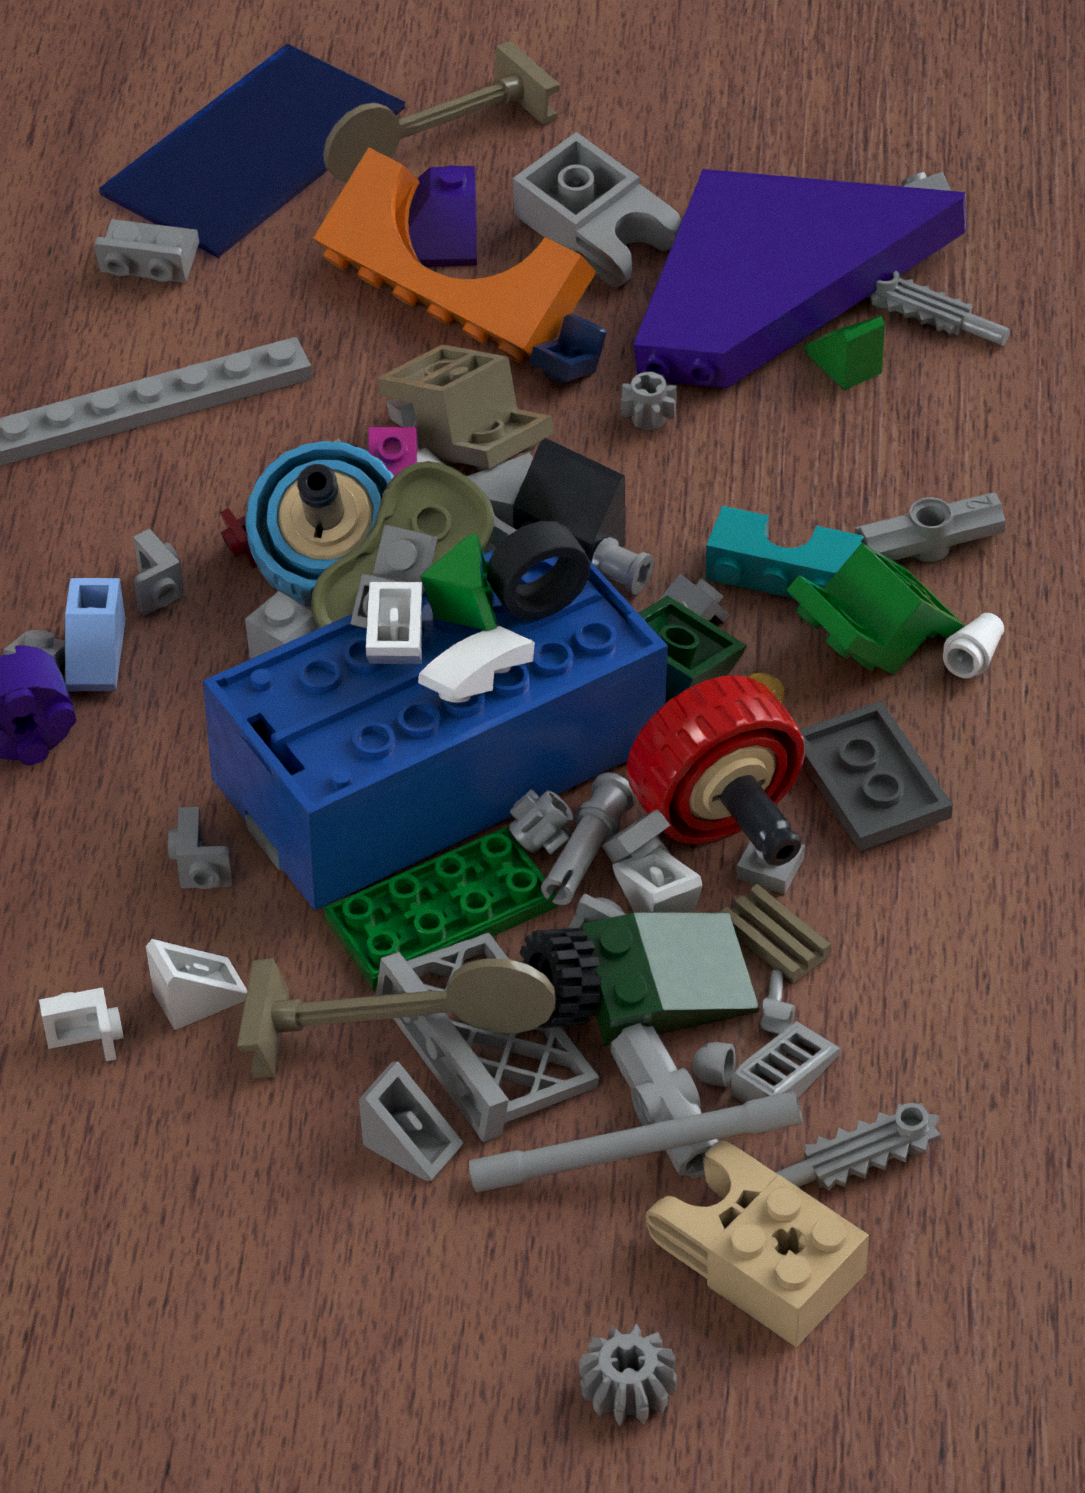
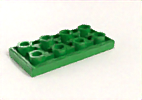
M506 826L325 907L324 918L374 991L377 989L380 961L383 957L400 952L404 959L409 961L486 933H490L493 937L557 908L558 904L552 902L556 896L554 890L548 899L543 895L541 885L545 879Z

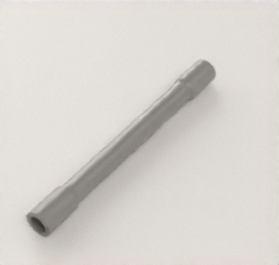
M796 1091L749 1100L739 1106L528 1151L515 1150L472 1159L469 1161V1171L473 1188L478 1193L521 1184L531 1178L738 1134H757L803 1124L802 1112Z

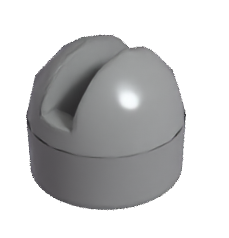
M721 1042L707 1043L695 1053L692 1067L694 1074L701 1082L721 1087H728L731 1084V1075L735 1071L736 1062L734 1045Z

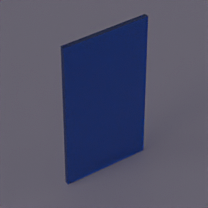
M287 43L99 187V193L101 196L155 225L197 230L199 236L198 248L219 258L328 171L323 157L326 139L334 125L347 112L363 104L378 103L387 106L395 115H398L405 109V102Z

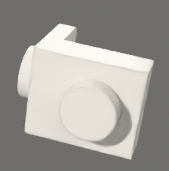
M103 987L76 993L67 992L55 997L39 1000L48 1049L102 1039L106 1062L117 1060L113 1040L124 1038L118 1007L107 1008Z

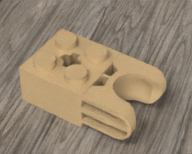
M722 1140L715 1143L704 1154V1171L706 1183L723 1200L715 1205L701 1207L687 1204L673 1196H666L658 1200L646 1212L647 1228L651 1238L659 1246L705 1277L708 1287L797 1348L866 1274L869 1235L735 1145Z

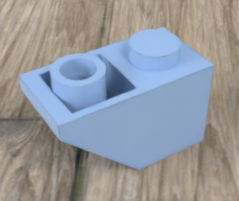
M70 578L65 611V685L68 691H116L126 621L120 578Z

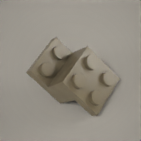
M442 344L377 378L380 396L399 399L402 404H413L421 449L427 448L437 458L443 459L448 464L463 463L473 465L480 471L490 469L518 453L533 450L539 441L554 434L552 417L550 415L517 409L509 358L507 356Z

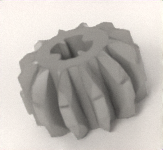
M636 1323L629 1334H621L612 1324L608 1331V1340L592 1336V1340L588 1345L589 1353L582 1354V1358L579 1361V1375L582 1376L580 1381L581 1394L584 1396V1400L593 1401V1410L596 1412L597 1417L613 1411L619 1426L624 1422L627 1415H635L644 1425L649 1417V1409L664 1413L665 1407L668 1405V1395H673L677 1388V1374L674 1372L675 1356L672 1353V1349L663 1348V1340L660 1338L659 1333L656 1332L643 1338L641 1337V1329Z

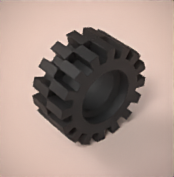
M579 928L533 931L532 935H528L525 938L526 946H521L519 954L524 959L521 963L528 964L545 974L555 990V1009L549 1020L539 1027L551 1028L587 1024L590 1021L589 1017L594 1016L597 1011L593 1003L600 1002L601 994L596 991V985H602L601 975H596L595 968L600 966L598 956L592 957V953L595 950L593 942L587 941L588 935L584 931H579Z

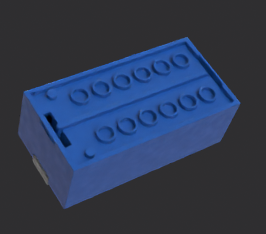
M494 550L491 551V552H489V553H487V554H484V555H485V558H486V561H487V564H488V562H489V560H490V558H491V556H492ZM559 557L543 560L530 568L520 579L518 585L533 582L545 575L556 564ZM592 563L590 565V577L579 596L561 611L539 620H520L508 614L493 591L496 626H501L534 641L533 661L512 666L511 670L506 673H494L493 690L472 695L465 702H449L441 699L438 692L418 683L419 673L441 653L465 638L483 630L436 619L425 590L422 594V664H369L366 657L367 628L351 625L352 614L203 680L211 778L244 819L247 831L279 872L284 871L314 910L324 907L513 816L510 810L531 789L538 797L542 796L547 790L559 794L628 761L629 752L637 735L648 720L665 705L668 645Z

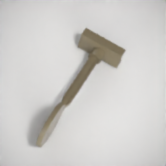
M511 41L496 46L495 85L402 119H398L387 106L378 103L363 104L347 112L334 125L326 139L323 152L325 167L338 181L347 183L369 147L392 158L401 139L498 103L509 104L516 101L541 124H548L556 121L558 113L548 105L549 95L560 92V84Z
M273 958L253 960L237 1047L240 1053L255 1051L251 1069L255 1079L275 1077L282 1033L302 1031L304 1026L452 1012L459 1019L475 1028L493 1033L516 1034L534 1030L549 1020L555 1009V990L545 974L528 964L510 959L485 958L468 962L454 971L447 984V990L423 991L302 1003L300 999L288 1000L290 990Z

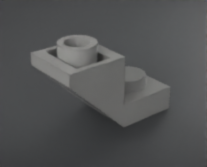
M384 525L373 575H361L350 624L367 628L370 582H422L420 575L431 567L438 537Z

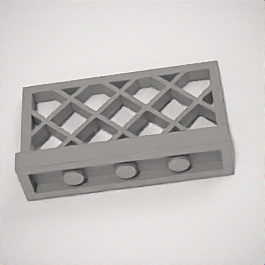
M490 933L406 961L401 953L397 952L381 958L376 996L447 990V986L446 989H441L423 984L418 976L434 973L449 977L450 980L453 972L462 967L466 959L480 954H484L486 958H509ZM445 1013L393 1018L483 1143L502 1136L504 1123L596 1089L598 1086L599 1076L561 1027H537L535 1029L542 1031L548 1038L545 1046L516 1038L518 1033L508 1036L452 1021ZM474 1042L504 1050L500 1063L477 1057L472 1050ZM511 1052L541 1060L537 1073L507 1065ZM549 1062L570 1068L576 1077L561 1080L546 1076L544 1073ZM502 1080L532 1087L530 1094L510 1101L500 1088Z

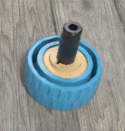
M319 441L317 443L300 445L293 450H289L265 468L263 474L257 478L253 485V492L249 495L245 525L251 554L259 571H261L264 579L271 587H275L277 591L282 592L304 607H311L312 593L320 575L332 563L357 548L375 524L382 495L390 480L394 477V474L387 470L386 465L379 458L372 456L369 451L361 447H354L348 443Z

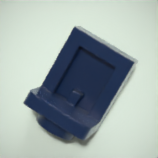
M573 313L565 315L559 338L533 346L529 364L544 370V375L547 378L561 383H568L573 379L594 373L598 366L606 337V330Z

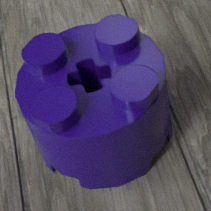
M19 645L14 646L16 653L0 657V758L20 760L25 765H33L43 762L48 757L49 750L66 738L77 720L64 679L53 656L40 648Z

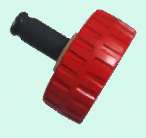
M740 675L712 678L696 684L673 697L648 720L637 735L629 752L627 778L631 790L647 814L658 809L670 824L668 828L662 831L664 834L675 841L685 844H706L725 839L743 831L759 852H762L763 859L769 865L774 866L790 862L799 853L801 838L796 832L791 830L790 823L776 805L790 790L801 770L805 755L804 739L801 730L788 711L763 683Z

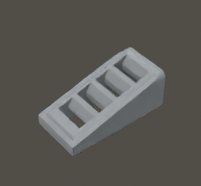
M796 1021L744 1061L731 1075V1096L743 1104L749 1100L796 1091L799 1098L840 1055V1048ZM799 1041L815 1051L816 1054L812 1056L795 1044ZM789 1053L804 1063L799 1066L785 1057V1055ZM777 1064L790 1074L786 1076L773 1067ZM766 1076L778 1084L773 1086L763 1080V1078Z

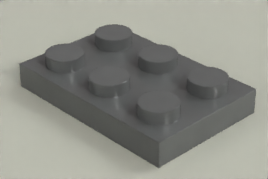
M882 701L800 729L805 745L802 765L859 851L952 818L953 804Z

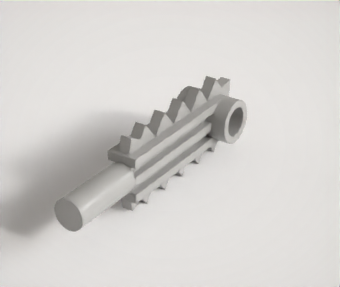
M897 270L893 272V279L891 281H877V291L867 297L870 298L872 306L887 308L888 312H900L903 314L904 319L909 317L915 318L920 321V325L930 324L936 327V331L945 330L949 335L955 334L958 336L961 330H964L1002 346L1005 345L1009 338V328L971 314L972 304L962 303L961 298L952 299L947 297L945 292H934L929 289L928 285L919 286L914 284L912 279H901Z
M922 1102L920 1104H898L894 1115L888 1116L878 1112L876 1122L872 1124L858 1120L856 1130L852 1132L838 1128L835 1139L827 1140L818 1136L816 1144H805L804 1161L775 1173L797 1187L815 1180L818 1188L825 1187L828 1191L835 1184L845 1187L848 1176L854 1174L865 1179L868 1168L875 1166L886 1170L887 1162L892 1158L906 1162L907 1155L926 1154L928 1143L941 1140V1135L935 1128L939 1121V1115L929 1114L923 1107Z

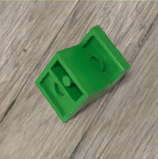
M863 543L857 547L824 588L800 575L787 588V591L800 603L795 609L796 612L813 627L818 629L822 625L830 633L825 641L836 652L847 659L852 655L856 661L870 671H873L877 666L895 675L927 636L934 639L939 633L949 638L966 626L908 569Z

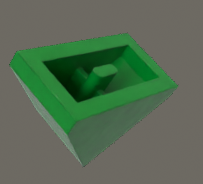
M882 316L841 327L804 344L803 347L806 354L845 391L882 373L885 323Z
M477 533L466 536L423 572L420 578L436 619L489 631L497 628L494 595L486 579L487 561Z

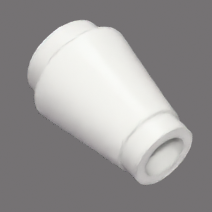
M983 613L951 635L945 641L943 661L947 669L961 678H971L984 673L1004 633V625L1001 619L992 613Z

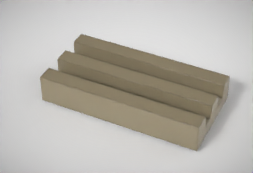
M758 884L750 889V896L748 898H745L743 895L737 898L734 908L730 909L726 906L719 911V913H730L737 938L772 968L781 970L784 978L792 984L831 956V944ZM747 917L762 929L769 940L743 920V918ZM776 946H778L779 948H785L789 953H791L795 958H797L800 961V963L796 964L792 959H790Z

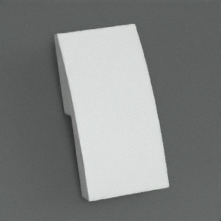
M497 626L496 629L489 631L483 630L456 643L431 661L419 673L418 683L438 692L439 697L445 701H468L472 695L493 690L494 673H506L511 670L512 666L532 662L535 642L501 626Z

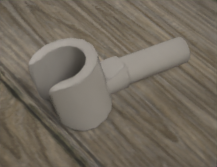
M773 970L770 974L769 995L763 1000L762 1011L764 1014L760 1024L761 1029L776 1034H781L792 1025L795 1013V1005L782 1002L784 974L781 970Z

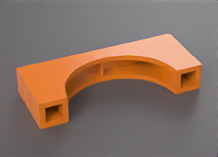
M369 147L313 237L325 250L322 257L343 271L349 265L359 270L357 276L375 288L380 289L383 283L392 287L393 291L391 293L409 306L415 307L417 302L428 306L426 312L443 324L449 326L454 320L464 325L462 331L482 344H485L489 338L500 344L497 349L502 354L518 363H521L524 357L530 360L533 346L555 340L561 331L565 315L572 313L596 274L594 268L579 253L544 237L539 246L526 259L516 266L493 276L460 279L445 276L428 269L417 258L409 235V210L412 198L420 182L403 164Z

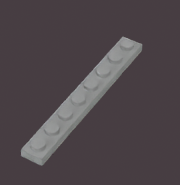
M297 337L2 417L0 418V466L311 380V364Z

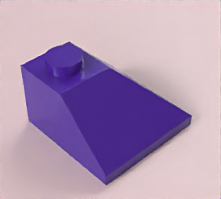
M449 165L446 167H430L417 178L420 183L414 193L409 210V235L414 252L425 267L477 265L475 166Z

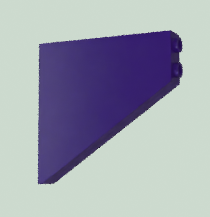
M702 169L633 344L637 375L644 372H654L663 375L665 381L671 383L718 388L732 386L877 291V281H891L893 279V272L896 270L900 276L963 235L967 228L965 192Z

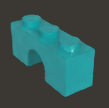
M722 506L706 544V580L794 598L787 591V588L798 575L824 588L857 547L863 543V535L816 526L811 539L807 543L799 547L784 548L768 540L769 515Z

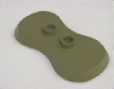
M417 462L397 473L390 480L382 495L378 515L370 533L357 548L332 563L317 580L312 593L311 609L318 627H324L353 614L361 575H373L384 525L438 537L431 566L468 535L477 533L483 549L489 541L494 527L492 503L484 491L458 470L437 462Z

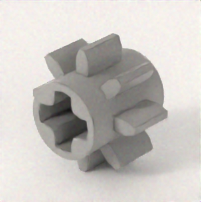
M644 372L636 375L632 379L631 384H622L621 416H631L632 423L636 428L655 430L664 425L666 418L674 419L676 417L677 387L676 385L666 386L663 375L654 372Z
M531 789L510 810V813L516 818L509 825L510 831L515 839L531 853L538 852L544 846L549 854L552 855L569 840V836L573 833L567 826L573 820V814L567 804L552 791L547 790L542 796L538 797Z

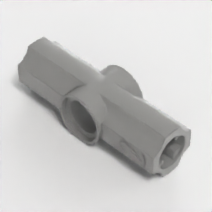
M988 493L952 503H947L939 498L928 497L915 501L911 505L909 514L855 527L854 534L863 535L864 545L892 561L913 556L920 561L935 562L947 556L950 546L1005 532L1006 520L1002 510V503L996 493Z
M641 1023L624 1028L621 1034L611 1041V1054L631 1088L633 1106L642 1126L702 1114L699 1094L691 1075L685 1068L677 1070L653 1026L646 1027ZM715 1139L665 1151L679 1176L686 1175L694 1179L705 1175L704 1154L719 1141Z

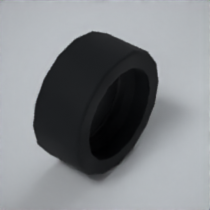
M539 521L521 527L508 535L497 546L487 564L486 579L508 614L520 620H539L556 614L569 606L579 596L590 577L591 563L569 528L554 521ZM559 557L556 564L545 575L533 582L518 585L520 579L530 568L543 560Z

